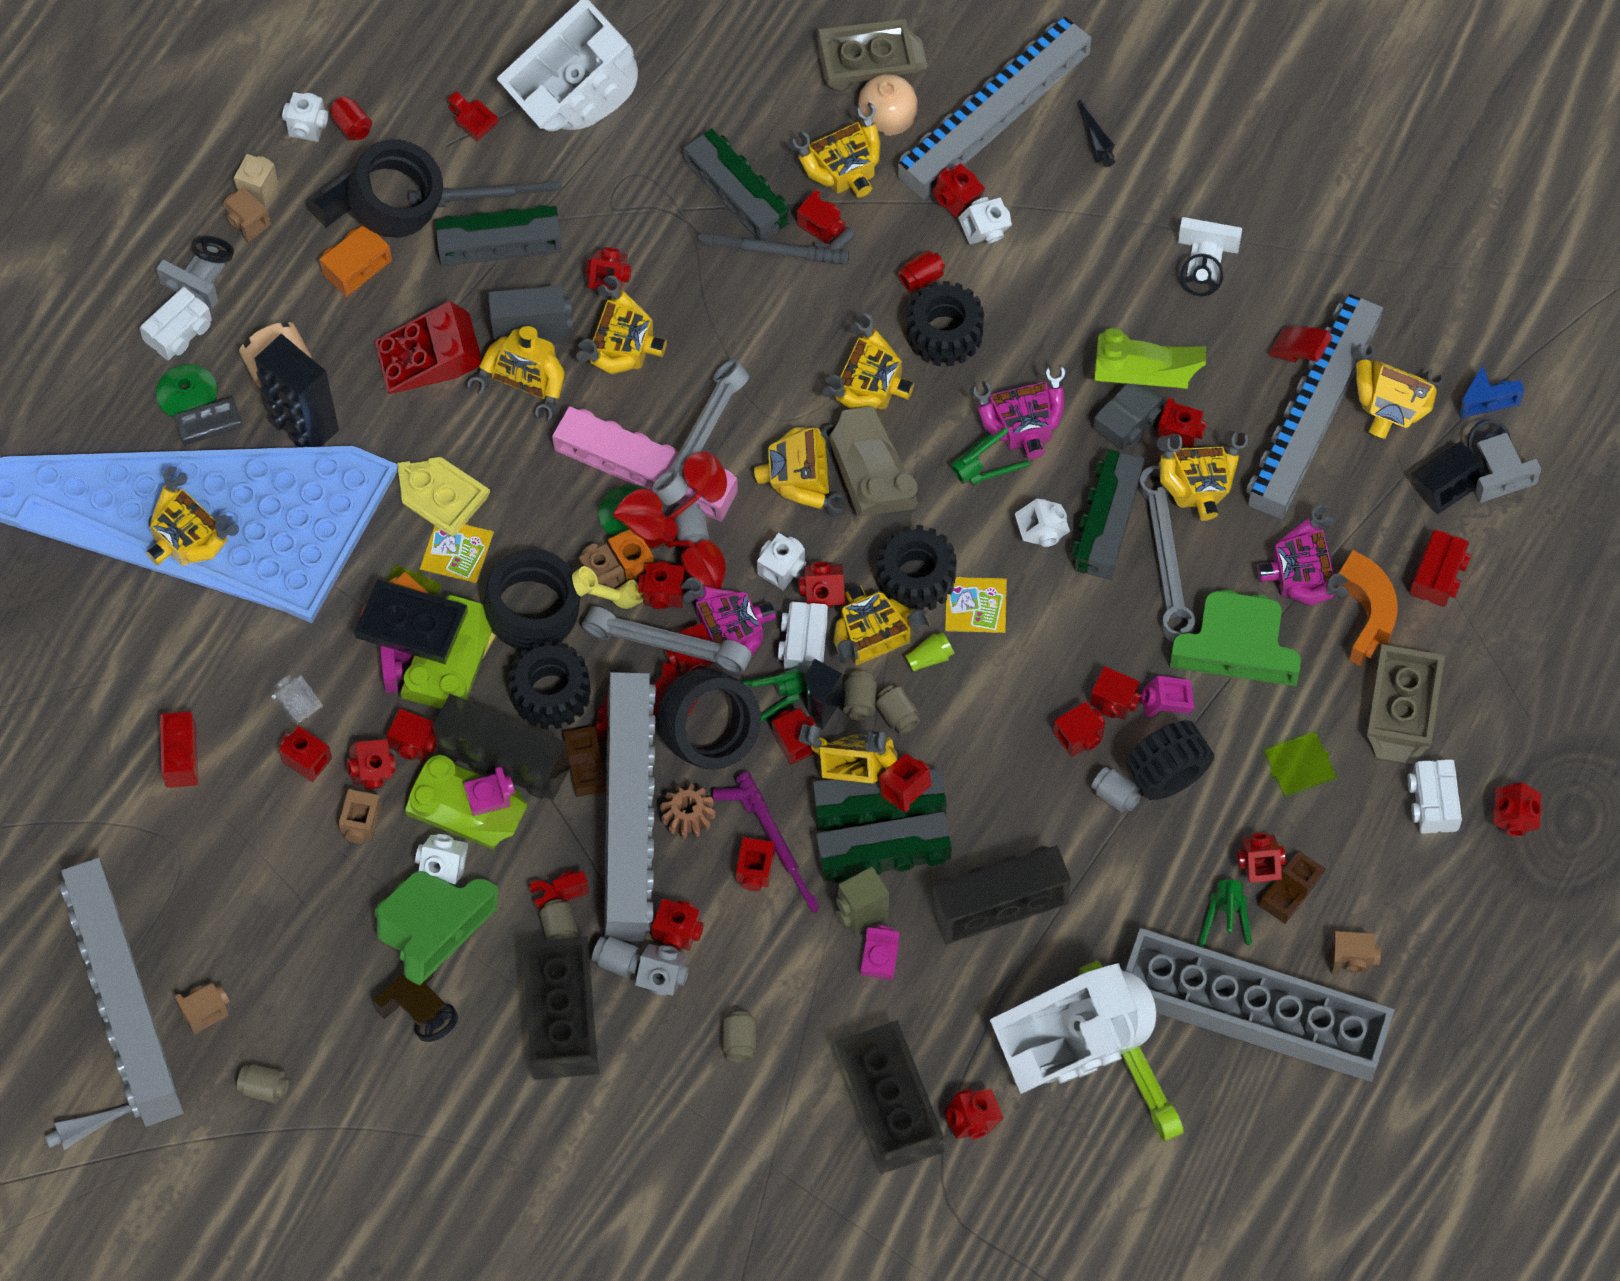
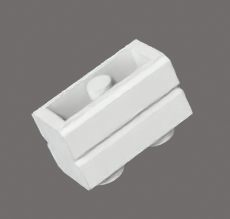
M182 287L139 328L144 342L168 361L175 354L178 356L184 353L189 345V341L197 334H204L210 327L212 318L208 306L199 298H196L188 289Z
M791 602L789 613L782 614L781 632H787L786 642H779L778 660L784 661V671L799 668L801 673L807 674L814 659L823 663L828 622V606L826 604Z
M1452 759L1437 760L1436 762L1418 761L1415 763L1413 773L1408 774L1409 792L1415 793L1416 803H1412L1413 823L1419 822V829L1422 834L1437 833L1438 831L1456 832L1460 828L1462 817L1454 761Z

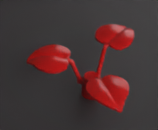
M709 451L696 452L690 455L683 465L684 479L687 485L695 490L696 493L667 517L661 514L663 505L658 495L648 489H639L627 495L618 504L612 516L623 522L638 537L644 539L650 549H657L665 544L668 548L674 546L688 547V549L683 551L681 558L689 576L698 579L703 586L721 589L726 573V562L721 550L709 540H700L696 545L691 540H675L678 527L674 519L696 502L701 495L708 502L715 503L724 496L727 488L726 473L720 461Z

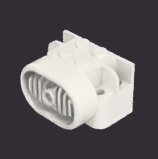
M580 0L496 79L541 129L552 132L560 128L577 130L589 127L616 110L632 94L637 83L638 68L633 57V49L627 40L590 0Z
M1119 963L1086 972L990 1019L1020 1094L1044 1083L1058 1080L1062 1084L1078 1076L1079 1078L1097 1071V1068L1102 1065L1106 1066L1121 1060L1122 1054L1142 1045L1152 1034L1156 1022V1006L1146 984L1136 975L1122 971Z

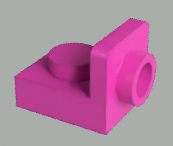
M381 646L385 692H398L397 680H403L402 662L413 661L414 655Z
M1156 676L1142 689L1141 701L1144 705L1146 717H1154L1159 711L1189 714L1195 709L1191 680Z
M502 767L495 768V775L464 783L472 816L510 807V795L515 794L511 776H504Z
M883 925L867 928L861 967L862 976L894 979L899 949L900 933Z

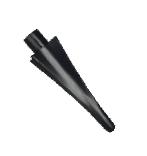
M1079 100L1078 107L1088 132L1095 163L1102 161L1104 167H1111L1115 163V156L1112 153L1115 144L1096 122L1085 102Z

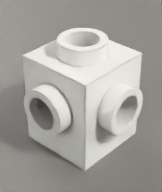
M293 92L290 103H285L282 118L286 121L290 137L318 142L322 128H325L327 125L328 111L324 109L321 97L312 93L301 94Z
M988 197L978 199L958 217L969 245L985 240L988 244L994 243L1004 237L1003 233L1012 225L1009 210L1004 206L1001 197L989 200Z
M1037 498L1015 513L1023 541L1049 547L1057 544L1061 537L1070 532L1066 520L1067 515L1062 504Z
M778 533L773 541L768 540L762 547L759 554L760 558L757 560V571L759 576L784 591L791 580L799 578L805 570L807 564L805 562V548L797 539L793 537L787 538Z
M446 834L430 835L424 845L420 844L417 849L415 863L420 864L419 872H427L431 876H436L447 883L456 885L464 873L468 843L453 840L451 836Z

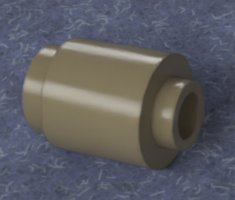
M855 671L850 673L849 679L845 681L843 712L852 720L865 721L868 717L875 714L877 683L874 681V676L871 673Z
M891 685L878 694L877 697L879 699L876 702V706L892 730H897L902 735L920 723L919 711L902 687L895 688Z
M560 899L547 902L544 905L545 908L540 911L547 943L551 944L552 949L555 951L574 947L578 943L577 937L579 932L571 904Z
M732 1012L730 1017L724 1019L723 1051L727 1054V1060L730 1062H750L753 1060V1054L757 1051V1020L750 1017L748 1012Z
M255 1064L251 1066L244 1065L237 1080V1091L243 1092L245 1097L273 1104L278 1103L280 1098L284 1099L289 1088V1080L285 1079L283 1071Z

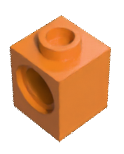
M630 529L608 539V547L618 564L622 566L626 582L629 580H639L640 574L645 575L646 563L654 564L653 555L644 539L638 537ZM631 554L640 556L635 560L626 559Z

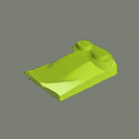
M1109 328L1098 336L1095 381L1188 389L1189 380L1200 368L1206 365V346H1159L1149 342L1130 340L1122 330Z
M448 595L445 599L467 605L468 613L446 665L414 655L411 666L404 674L401 698L462 715L492 629L487 621L484 606L481 603Z
M438 755L432 756L425 763L411 790L405 812L409 817L495 850L500 841L514 835L529 803L524 800L521 792L514 790L515 794L510 795V807L472 816L464 783L484 778V776L455 765L446 756Z

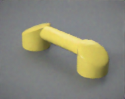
M583 566L572 574L573 586L580 597L586 594L612 600L618 607L624 609L633 608L644 601V594L638 593L639 583L635 580H629L615 589L598 584L596 574L589 567Z

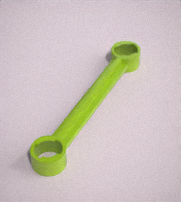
M1096 960L1078 968L1079 976L1086 972L1103 968V966ZM1140 1046L1122 1054L1151 1111V1118L1160 1138L1165 1142L1183 1134V1126L1174 1106L1168 1103Z

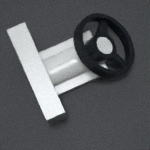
M1182 217L1178 243L1193 246L1191 257L1184 262L1180 273L1181 282L1189 293L1203 297L1211 295L1219 289L1224 277L1221 265L1222 253L1225 251L1238 254L1242 228ZM1189 263L1187 277L1184 278V270ZM1219 270H1220V281H1219V283L1217 284L1216 282H1217L1218 273H1219ZM1195 280L1199 284L1209 283L1214 289L1206 293H1199L1190 289L1186 283Z

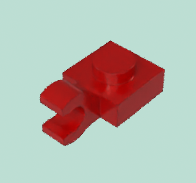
M457 91L447 98L451 103L448 106L449 110L457 116L456 124L477 142L499 123L498 117L478 99L470 104Z
M575 871L565 872L556 880H553L552 885L544 881H535L529 885L531 893L537 891L545 893L542 898L534 900L535 906L538 909L545 908L544 905L552 900L560 899L563 902H567L589 894L588 882L584 871L577 873Z

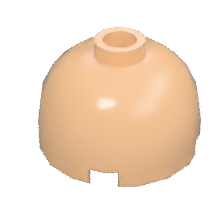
M894 74L879 75L867 82L860 92L858 105H860L861 113L867 117L870 113L868 103L870 102L874 105L876 112L871 119L872 122L876 123L879 132L892 136L900 134L912 126L917 114L918 101L914 88L904 78Z

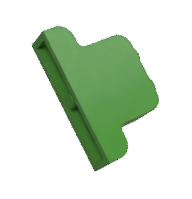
M1232 590L1212 592L1207 596L1201 632L1198 634L1184 633L1175 638L1170 668L1297 686L1301 658L1295 650L1281 647L1278 644L1282 609L1277 601L1265 595L1247 596L1240 595Z
M416 872L406 881H401L396 890L386 900H381L377 905L374 913L375 917H377V936L382 942L401 951L400 960L404 962L405 977L421 985L497 910L498 886L485 879H476L469 882L463 888H457L436 876L429 875L427 872Z

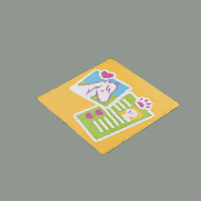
M464 525L455 536L451 537L434 526L420 570L477 583L494 531Z
M956 577L952 594H947L945 631L1005 633L1007 579Z

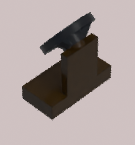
M403 973L373 998L375 1010L383 1019L387 1018L401 1006L416 1022L414 1032L424 1042L436 1041L446 1036L458 1021V1013L451 1004L444 1003L427 986V983L434 978L433 973L421 985L410 981ZM451 1018L449 1023L443 1029L432 1034L435 1029L443 1025L445 1020ZM425 1024V1034L423 1035L420 1034V1029Z

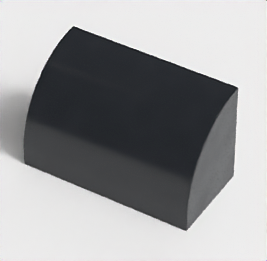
M354 166L306 201L307 209L325 228L351 210L347 199V188ZM368 174L367 181L372 191L370 176Z
M1460 441L1410 474L1421 498L1437 514L1474 491L1478 479L1486 476L1483 460Z
M814 659L807 672V709L809 716L812 717L816 726L823 730L842 702V673Z

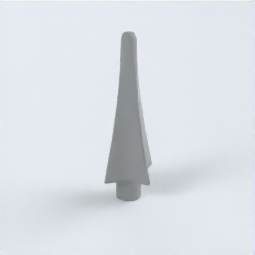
M128 1104L106 1112L54 1123L56 1130L44 1136L47 1146L51 1148L61 1143L65 1151L102 1126L131 1112L132 1108Z

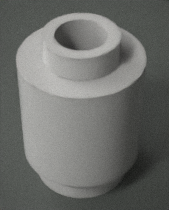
M694 502L677 516L674 521L678 527L677 539L691 540L696 545L700 540H709L705 512L698 503Z
M1103 768L1091 786L1096 791L1098 797L1121 813L1126 809L1129 811L1133 810L1141 799V795L1138 793L1140 790L1139 786L1116 769Z
M611 936L608 939L600 937L594 948L592 961L598 963V967L629 978L632 973H638L641 955H639L640 948Z

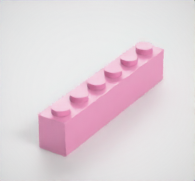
M571 406L567 409L552 436L555 451L629 483L645 487L652 492L655 481L663 473L670 470L679 454L670 445L657 444L642 433L629 432L614 421L608 420L606 422L596 418L586 409L578 410ZM726 469L724 470L727 477V488L724 496L717 502L710 503L701 495L695 502L704 510L706 516L722 522L738 493L737 477ZM689 487L686 494L676 503H685L695 495L696 491Z

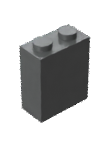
M563 285L489 292L494 342L502 336L509 337L514 329L520 330L522 327L531 326L537 330V337L547 340L552 344L569 343L568 331L574 330L571 298L564 297Z

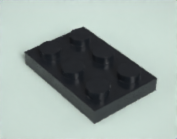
M377 579L355 629V638L446 665L468 613L467 605Z

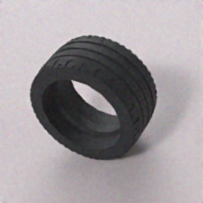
M400 139L383 140L367 148L357 160L348 181V204L355 218L365 228L373 231V233L390 238L409 236L421 230L433 217L442 196V173L435 159L425 149L417 146V144ZM385 168L398 170L408 175L418 185L423 197L422 203L407 209L389 206L380 201L371 191L367 181L368 174Z
M536 549L511 553L497 563L487 580L484 612L493 634L498 639H501L502 642L513 648L531 651V645L538 643L539 647L545 646V641H552V646H554L558 642H562L570 634L578 617L581 597L573 586L572 574L574 571L568 563L553 553ZM534 581L545 584L556 591L563 601V606L556 614L547 618L528 619L520 617L509 610L502 601L501 595L508 587L516 583Z
M704 668L688 671L668 686L669 688L666 689L662 700H660L657 721L664 743L676 756L700 768L720 769L736 764L737 761H740L750 752L760 732L761 711L759 710L760 707L755 699V695L742 681L723 671ZM715 689H722L731 698L733 713L730 726L724 736L713 745L695 748L689 743L685 729L688 711L695 700L704 693Z

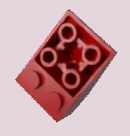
M448 301L374 340L389 394L459 378L478 368L482 361L470 313L452 301Z

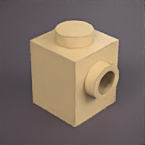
M246 154L234 176L237 192L244 187L263 206L267 205L278 184L274 163L263 156L255 157Z

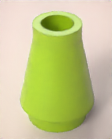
M942 631L937 635L935 633L930 635L912 652L905 655L913 672H916L919 669L949 661L948 657L955 653Z

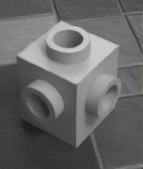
M648 944L641 955L635 985L650 989L651 992L657 995L673 996L679 985L684 986L686 983L689 967L684 966L687 954L678 952L672 946Z

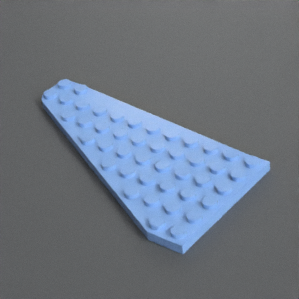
M355 446L6 456L0 458V522L284 611L313 623L396 476L398 464ZM169 467H177V471L174 474L175 481L179 473L187 474V482L182 486H177L178 492L183 489L215 520L222 515L232 517L227 528L230 524H235L239 527L238 534L235 536L227 535V542L212 560L181 566L170 555L157 566L146 554V551L156 543L150 529L151 518L163 486L168 485L163 475L164 471Z

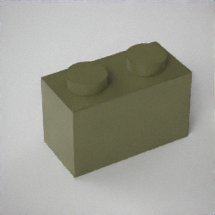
M873 866L838 885V898L836 902L839 910L836 911V914L843 927H850L854 935L889 917V892Z

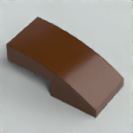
M595 726L565 731L564 738L576 797L606 792V777Z
M1298 851L1282 870V880H1277L1262 897L1259 907L1286 924L1312 891L1326 868Z

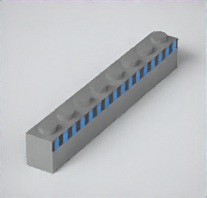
M1066 16L1057 24L1055 22L1052 23L1040 39L1032 41L1026 46L1023 54L1016 60L1011 59L998 76L989 78L981 91L975 96H969L956 113L947 115L939 128L933 133H927L914 150L907 151L901 156L898 162V179L925 200L932 194L938 183L936 178L944 169L949 167L952 170L960 163L965 165L1090 54L1091 37Z
M1352 294L1348 295L1344 304L1339 302L1332 318L1335 320L1333 327L1325 329L1330 332L1332 340L1318 362L1310 360L1308 368L1311 369L1308 377L1302 376L1296 389V393L1299 396L1296 402L1290 400L1284 413V418L1287 420L1283 427L1277 426L1271 440L1274 446L1271 452L1265 450L1259 463V468H1262L1258 477L1253 475L1246 490L1250 494L1248 506L1278 519H1284L1356 373L1357 362L1352 357V351L1361 343V351L1365 354L1380 324L1384 307Z

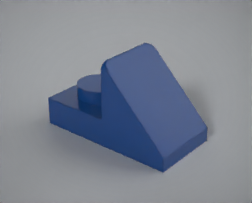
M1481 367L1463 397L1459 411L1460 418L1519 406L1524 394L1521 380L1513 382L1505 380L1490 386L1485 369Z

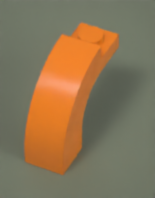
M1352 550L1338 574H1342L1348 579L1347 583H1343L1340 586H1344L1349 590L1348 595L1356 599L1363 606L1368 617V623L1352 647L1349 660L1361 667L1366 657L1372 659L1379 644L1389 645L1396 623L1398 604L1394 587L1385 572L1372 560Z

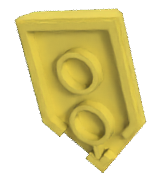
M442 457L428 458L429 461L410 463V461L397 463L402 504L451 537L460 531L486 501L490 493V489Z

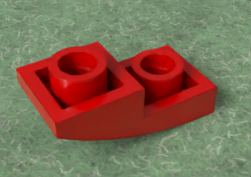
M1303 326L1284 328L1268 353L1271 357L1294 363L1297 362L1299 357L1318 362L1332 340V336L1328 330Z

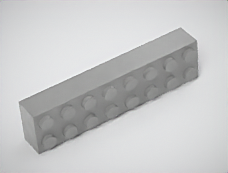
M611 672L608 687L607 718L608 727L610 728L607 729L604 937L608 939L611 936L621 941L643 942L645 931H651V922L653 921V902H647V900H651L654 873L653 870L647 869H651L654 856V839H648V837L652 838L654 808L648 807H652L655 779L648 776H652L655 762V746L649 745H653V735L655 734L653 707L655 704L656 688L655 685H649L650 673Z
M99 858L61 870L65 882L59 883L60 890L69 910L68 915L78 938L77 943L88 969L86 970L88 978L97 997L96 1003L104 1020L105 1031L110 1046L113 1048L116 1057L115 1062L125 1085V1094L135 1118L142 1117L146 1127L182 1115L184 1112L101 861Z
M1142 928L1139 929L1125 970L1136 975L1146 984L1153 996L1156 1013L1369 1082L1373 1081L1395 1010Z

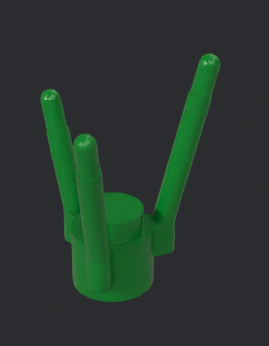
M1003 428L993 436L990 433L986 434L968 451L950 463L955 476L962 484L970 481L974 486L983 480L1030 466L1031 463L1027 460L982 474L979 473L983 469V465L978 456L1009 432L1008 428Z
M799 668L740 680L750 687L774 684L778 695H785L786 697L760 715V723L787 705L800 701L798 694L806 691L805 682Z
M1222 880L1217 884V893L1211 894L1210 907L1198 941V947L1204 948L1217 906H1219L1220 911L1227 913L1228 933L1233 932L1234 913L1240 910L1245 943L1250 946L1252 939L1247 913V897L1243 896V884L1236 880Z

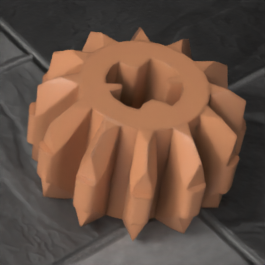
M692 783L689 784L688 790H683L680 785H677L675 787L676 794L667 792L665 794L667 802L660 805V810L664 814L661 817L662 823L670 825L669 832L672 835L681 831V837L685 840L688 832H693V835L698 838L700 836L699 828L709 831L711 827L709 820L715 818V810L712 809L714 800L712 797H706L704 787L695 792ZM684 809H690L691 813L686 814Z

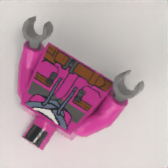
M1059 365L1060 375L1057 378H1052L1049 374L1050 366L1046 367L1045 376L1050 380V386H1047L1046 382L991 394L990 384L982 381L984 393L980 396L976 391L975 385H972L970 387V394L974 399L979 400L977 407L984 429L991 435H995L1006 427L1009 429V432L999 441H1005L1007 447L1012 450L1024 447L1029 459L1041 457L1045 453L1042 442H1047L1051 439L1052 430L1059 426L1064 411L1063 386L1060 385V381L1065 375L1064 368Z
M1325 505L1316 506L1312 511V518L1306 519L1279 540L1274 546L1273 562L1257 565L1258 577L1261 583L1277 580L1281 596L1290 597L1309 606L1331 599L1334 594L1340 598L1348 595L1349 590L1344 586H1340L1343 583H1347L1348 579L1342 574L1333 575L1324 532L1319 530L1318 527L1320 525L1330 527L1334 523V518L1330 515L1322 519V515L1328 512L1330 508Z
M693 577L689 578L681 586L682 589L689 590L684 595L686 602L698 600L696 602L697 617L699 622L704 624L711 642L722 644L724 640L736 641L747 647L753 656L763 642V628L761 624L776 619L770 601L753 607L748 594L745 592L737 593L736 591L703 586L698 579ZM716 663L717 668L722 669V667Z

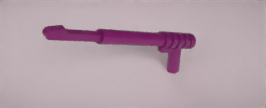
M744 772L737 776L736 782L740 788L713 789L714 802L742 801L747 813L753 812L754 815H757L769 840L775 842V851L788 874H792L810 910L813 913H817L819 907L814 895H810L797 871L799 866L768 810V805L764 801L750 772Z

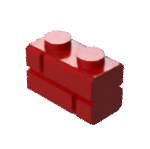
M1433 530L1410 590L1411 596L1422 600H1429V602L1442 607L1446 606L1449 597L1456 598L1462 582L1456 578L1459 571L1466 572L1472 554L1466 553L1469 542L1457 536H1450V534L1443 531Z
M192 712L165 713L160 715L161 774L166 787L169 788L198 785L197 726Z

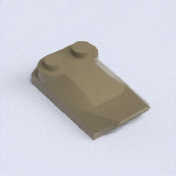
M906 19L818 29V46L823 74L827 85L832 89L845 90L851 87L853 82L871 80L879 75L894 74L899 76L917 73L922 69L928 68L922 40L909 29Z
M870 406L842 411L840 419L828 439L858 517L914 510L918 504L915 496L918 490L917 482L910 474L906 473L888 429L875 408Z
M1381 645L1367 737L1373 746L1377 759L1413 765L1431 747L1445 655Z

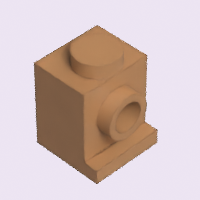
M244 187L238 192L230 194L224 200L223 207L228 212L226 217L229 223L237 230L242 229L244 240L247 243L251 242L271 225L267 208Z
M607 543L600 547L598 544H591L582 551V556L579 557L580 568L586 566L593 570L597 576L598 584L617 589L625 583L624 570L618 564Z
M348 789L339 820L340 832L342 835H345L346 840L357 844L363 843L364 839L373 840L379 815L383 809L380 795ZM360 819L366 820L365 823H361V822H357V821L360 820Z
M1335 931L1332 942V974H1338L1340 968H1345L1352 973H1362L1366 970H1371L1373 965H1380L1381 946L1375 945V934Z
M211 983L207 986H198L190 991L184 999L181 994L174 996L193 1034L229 1016L225 1004L230 1001L221 985L215 987Z

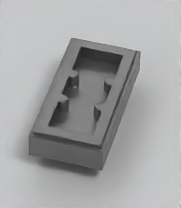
M234 397L174 415L184 446L243 428Z

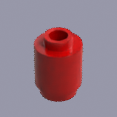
M344 96L337 99L331 105V118L348 140H362L369 135L372 120L354 99Z
M927 250L905 263L902 269L898 271V277L908 292L919 291L921 288L927 287L944 276L943 269L945 264L938 253L935 252L933 254Z

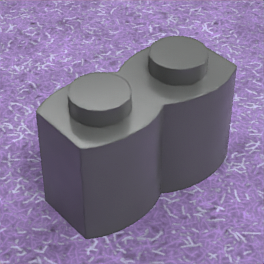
M1126 384L1116 397L1110 400L1096 415L1094 429L1122 450L1130 444L1134 446L1143 436V429L1150 424L1152 426L1161 419L1164 399L1146 385Z

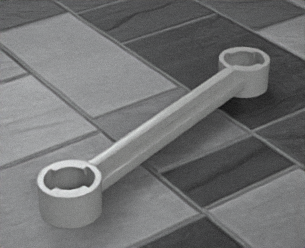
M737 359L727 361L715 372L713 377L717 383L715 389L672 467L663 473L653 485V492L659 496L665 505L674 504L686 494L689 486L683 475L685 460L690 455L701 452L732 393L742 388L749 379V373Z
M1150 466L1140 476L1139 491L1142 497L1149 501L1166 612L1163 616L1162 632L1168 640L1174 642L1175 638L1181 634H1193L1195 618L1193 613L1184 604L1167 501L1169 492L1164 486L1157 488V491H1153L1144 484L1148 478H1160V467ZM1181 617L1187 620L1188 624L1180 629V632L1170 629L1167 625L1169 619Z
M596 606L589 609L582 622L583 629L598 639L609 640L611 636L709 660L716 662L725 670L735 674H743L752 657L751 651L736 641L724 640L722 644L616 618L611 612Z

